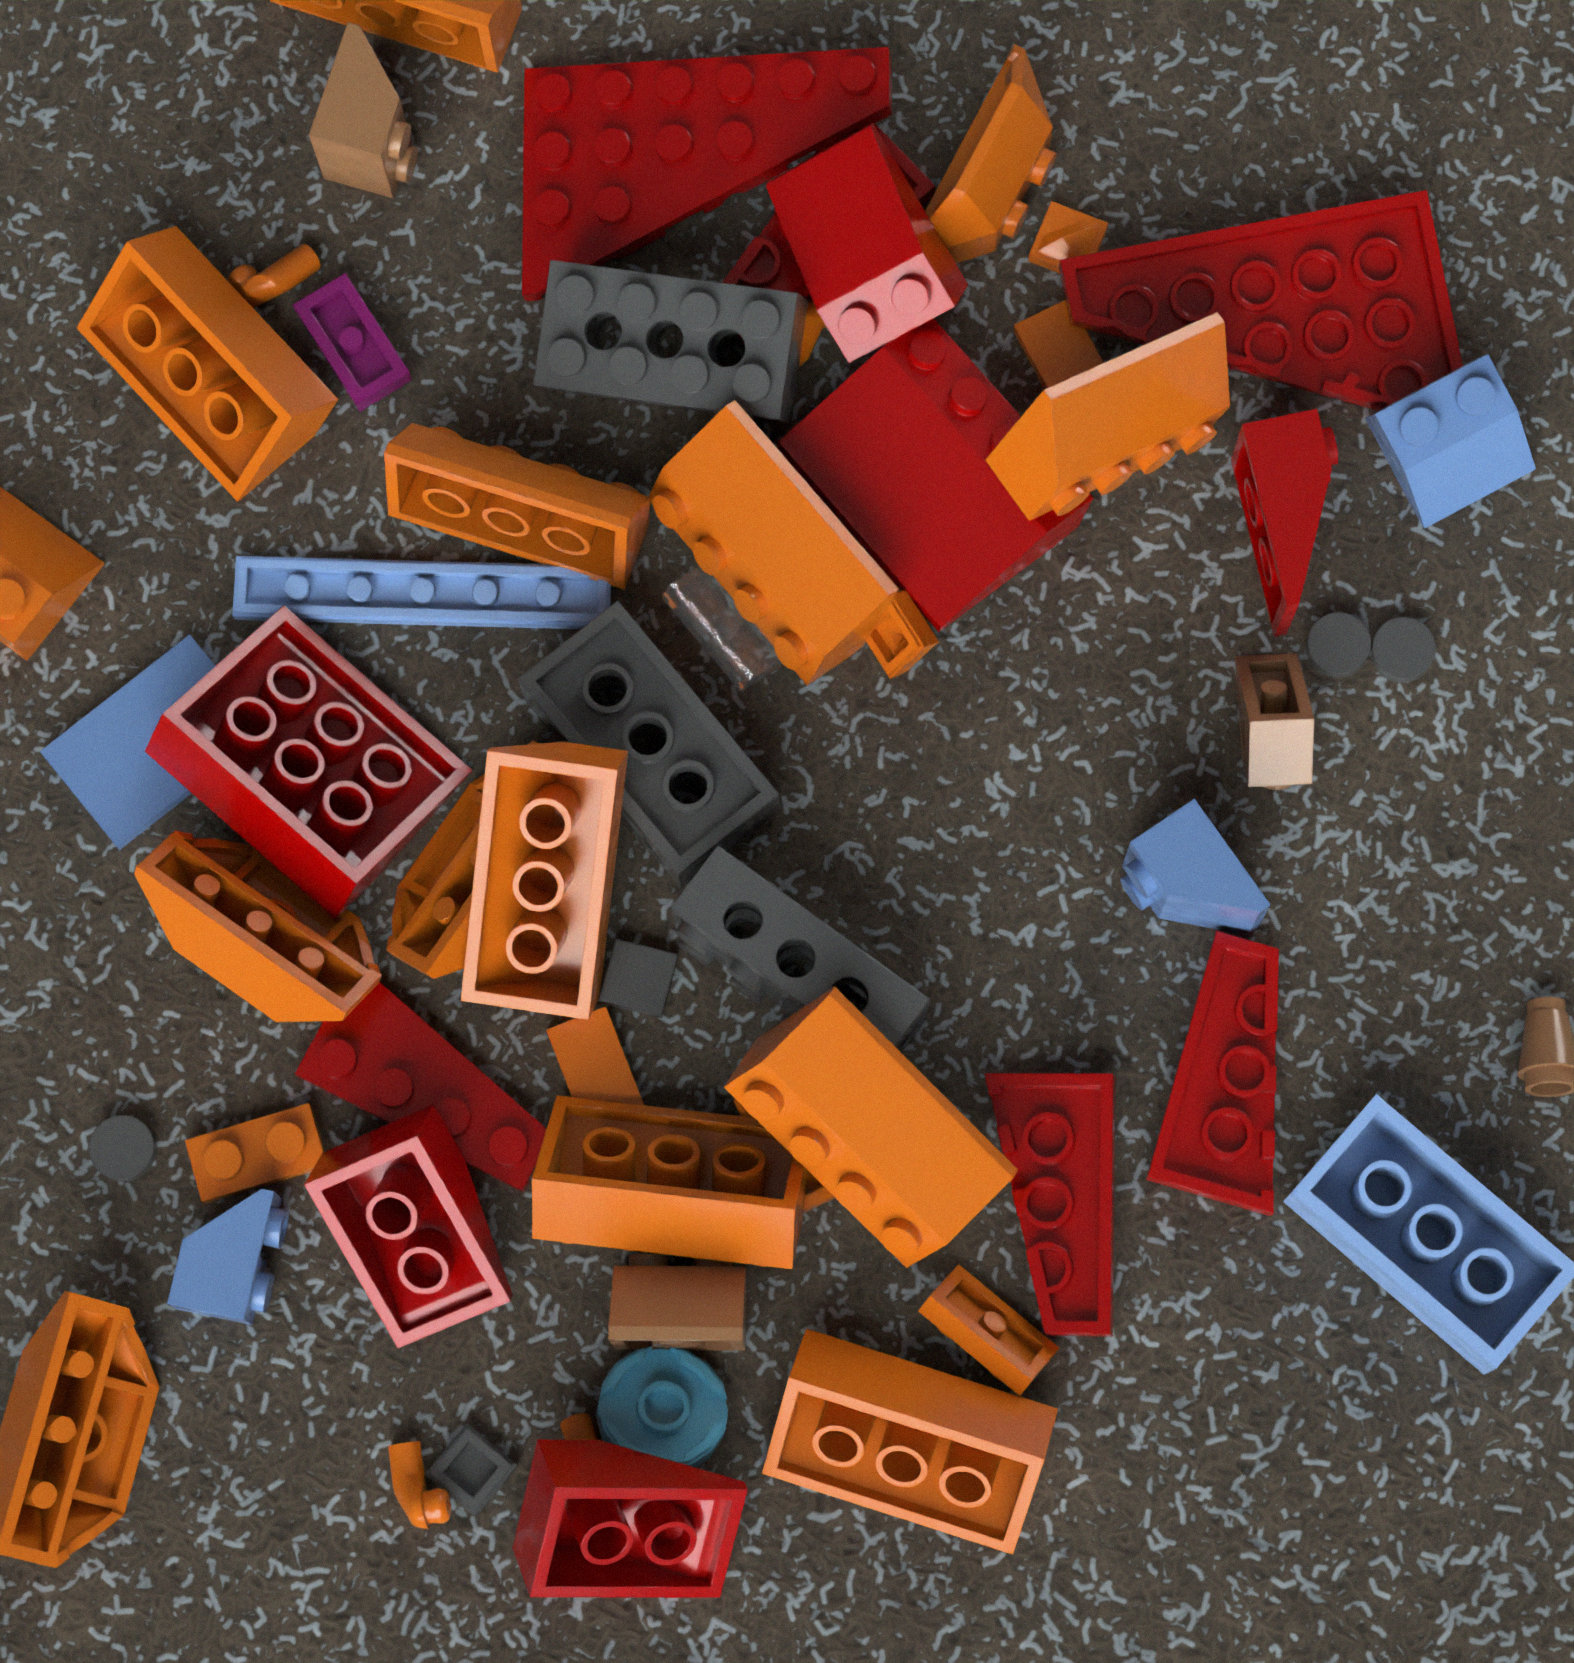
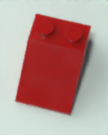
M873 123L766 183L765 186L815 308L848 363L952 309L968 286L967 281Z
M1317 409L1242 424L1231 458L1274 637L1287 634L1299 606L1328 484L1331 482V465L1338 464V449L1331 427L1322 428Z
M434 1104L321 1154L304 1186L397 1348L511 1302L513 1294L465 1159Z
M537 1439L512 1547L529 1596L720 1598L748 1489L744 1481L602 1440Z

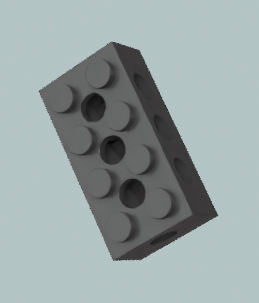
M550 260L533 385L551 391L718 414L727 404L736 400L751 419L791 424L808 299L794 292ZM618 319L622 328L620 340L614 347L604 350L599 340L601 328L606 322ZM679 327L683 334V345L676 355L664 358L660 351L661 337L670 328ZM741 335L745 343L744 356L737 364L725 367L720 357L721 347L728 338Z
M616 601L517 679L523 698L559 742H571L628 751L621 817L680 889L689 884L717 846L729 852L780 811L779 793L619 601ZM608 688H617L626 693L622 701L614 706L605 707L594 702L595 697L601 691ZM645 736H658L666 742L659 752L652 755H643L633 749L637 741ZM688 783L698 784L706 790L705 795L699 801L692 804H684L673 798L675 791L680 786Z
M720 846L715 848L671 906L676 929L675 933L681 938L677 944L686 953L705 966H709L712 960L716 959L727 967V971L732 975L729 982L752 1001L760 1004L765 996L780 1006V1010L784 1013L780 1018L782 1021L834 986L846 998L860 1001L865 1006L861 1013L901 1053L927 1020L929 998ZM745 923L755 925L760 929L757 934L747 939L735 938L729 934L734 927ZM792 961H803L812 967V970L802 977H790L781 971L783 966Z

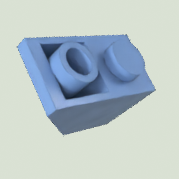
M260 1189L182 1239L167 1304L177 1310L252 1325L255 1311L263 1313L267 1311L273 1291L274 1275L265 1273L267 1261L260 1257L262 1245L278 1249L283 1245L288 1227L289 1211L280 1209L282 1198L274 1191Z

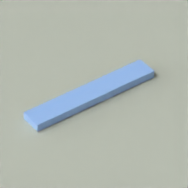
M236 556L232 617L234 620L267 621L284 605L303 622L582 629L611 606V584L601 579H598V581L588 578L592 576L549 564Z

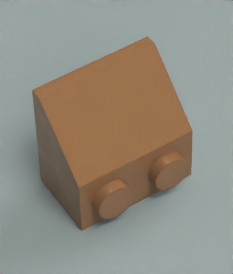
M347 22L309 133V138L324 179L394 198L399 181L409 183L413 176L417 163L418 148L411 146V124L406 123L400 98L360 25Z
M629 1255V1266L614 1265L608 1340L615 1350H636L652 1347V1350L659 1348L669 1350V1347L696 1351H746V1268L733 1267V1262L709 1259H694V1266H668V1256Z

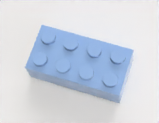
M1377 1094L1283 1201L1483 1375L1497 1369L1574 1278V1262Z

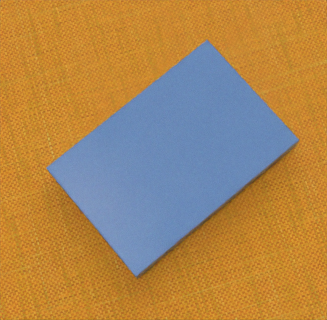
M190 634L40 751L119 850L192 794L144 752L162 713L215 667V664Z

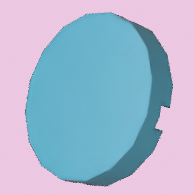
M652 1347L636 1349L616 1362L602 1383L596 1412L601 1438L605 1442L696 1468L710 1459L723 1439L728 1417L727 1396L723 1382L709 1363L690 1351L669 1347V1350L661 1348L652 1350Z

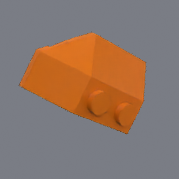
M1015 44L1012 46L1006 61L925 210L955 263L995 252L1004 235L1012 239L1016 237L1029 210V205L1022 202L1031 183L1042 187L1057 156V153L1049 150L1053 126L1026 50Z
M533 740V741H531V742L528 743V744H540V743H538V742H536V741ZM485 774L468 785L397 886L392 913V935L388 937L386 950L394 957L433 979L464 969Z
M175 830L136 866L134 875L173 950L275 1022L343 1021L379 984L382 975L378 964L374 963L371 946L361 919L348 909L336 919L333 918L251 845L217 838H193L191 833Z
M64 1291L23 1349L0 1427V1555L57 1568L70 1558L69 1555L91 1542L124 1516L160 1388L146 1350L133 1326L135 1322L129 1308L70 1291Z

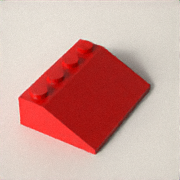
M934 318L888 342L782 437L776 446L898 587L908 592L919 611L938 632L946 628L1074 531L1080 525L1094 499L1089 493L1088 497L1081 504L1064 515L1058 516L1052 510L1029 521L985 461L1021 416Z
M284 605L162 713L144 751L335 919L374 882L473 771Z

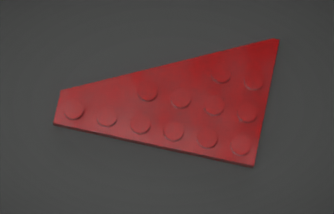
M889 47L524 68L522 296L525 301L543 299L542 295L546 294L550 260L603 267L609 260L623 258L667 235L666 229L701 210L706 214L723 205L725 200L732 194L745 193L787 171L788 164L823 145L827 149L845 139L854 129L864 128L871 123L875 124L892 115V56Z
M1427 190L1061 259L1058 264L1070 325L1145 345L1218 312L1225 322L1228 369L1377 411L1463 366Z

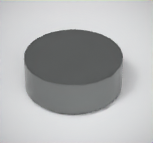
M1342 612L1330 613L1318 619L1312 626L1306 640V654L1311 665L1321 674L1332 678L1348 677L1359 671L1366 662L1371 650V638L1366 626L1355 616Z
M1398 617L1385 622L1377 630L1371 643L1370 656L1375 669L1383 677L1393 682L1407 683L1419 679L1427 672L1435 657L1436 644L1431 631L1423 623L1409 617Z
M117 1115L104 1120L94 1130L89 1143V1154L95 1168L106 1177L119 1182L132 1181L143 1176L151 1168L157 1151L156 1140L152 1131L137 1118L127 1115Z

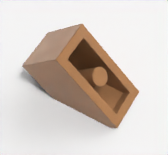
M1298 653L1235 656L1241 755L1248 787L1281 790L1292 785L1312 784L1314 715Z

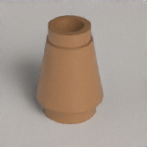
M1558 997L1531 999L1526 1003L1527 1014L1525 1016L1517 1076L1524 1080L1525 1092L1530 1095L1557 1097L1571 1094L1574 1092V1036L1569 1016L1566 1012V1002Z

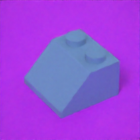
M1488 354L1474 359L1365 418L1424 529L1536 469L1518 410Z
M1195 799L1142 833L1129 844L1122 865L1127 875L1122 877L1120 881L1127 895L1141 911L1150 906L1159 919L1249 935L1260 926L1270 907V903Z

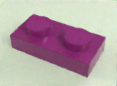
M346 273L293 304L298 318L359 412L412 381L409 370Z

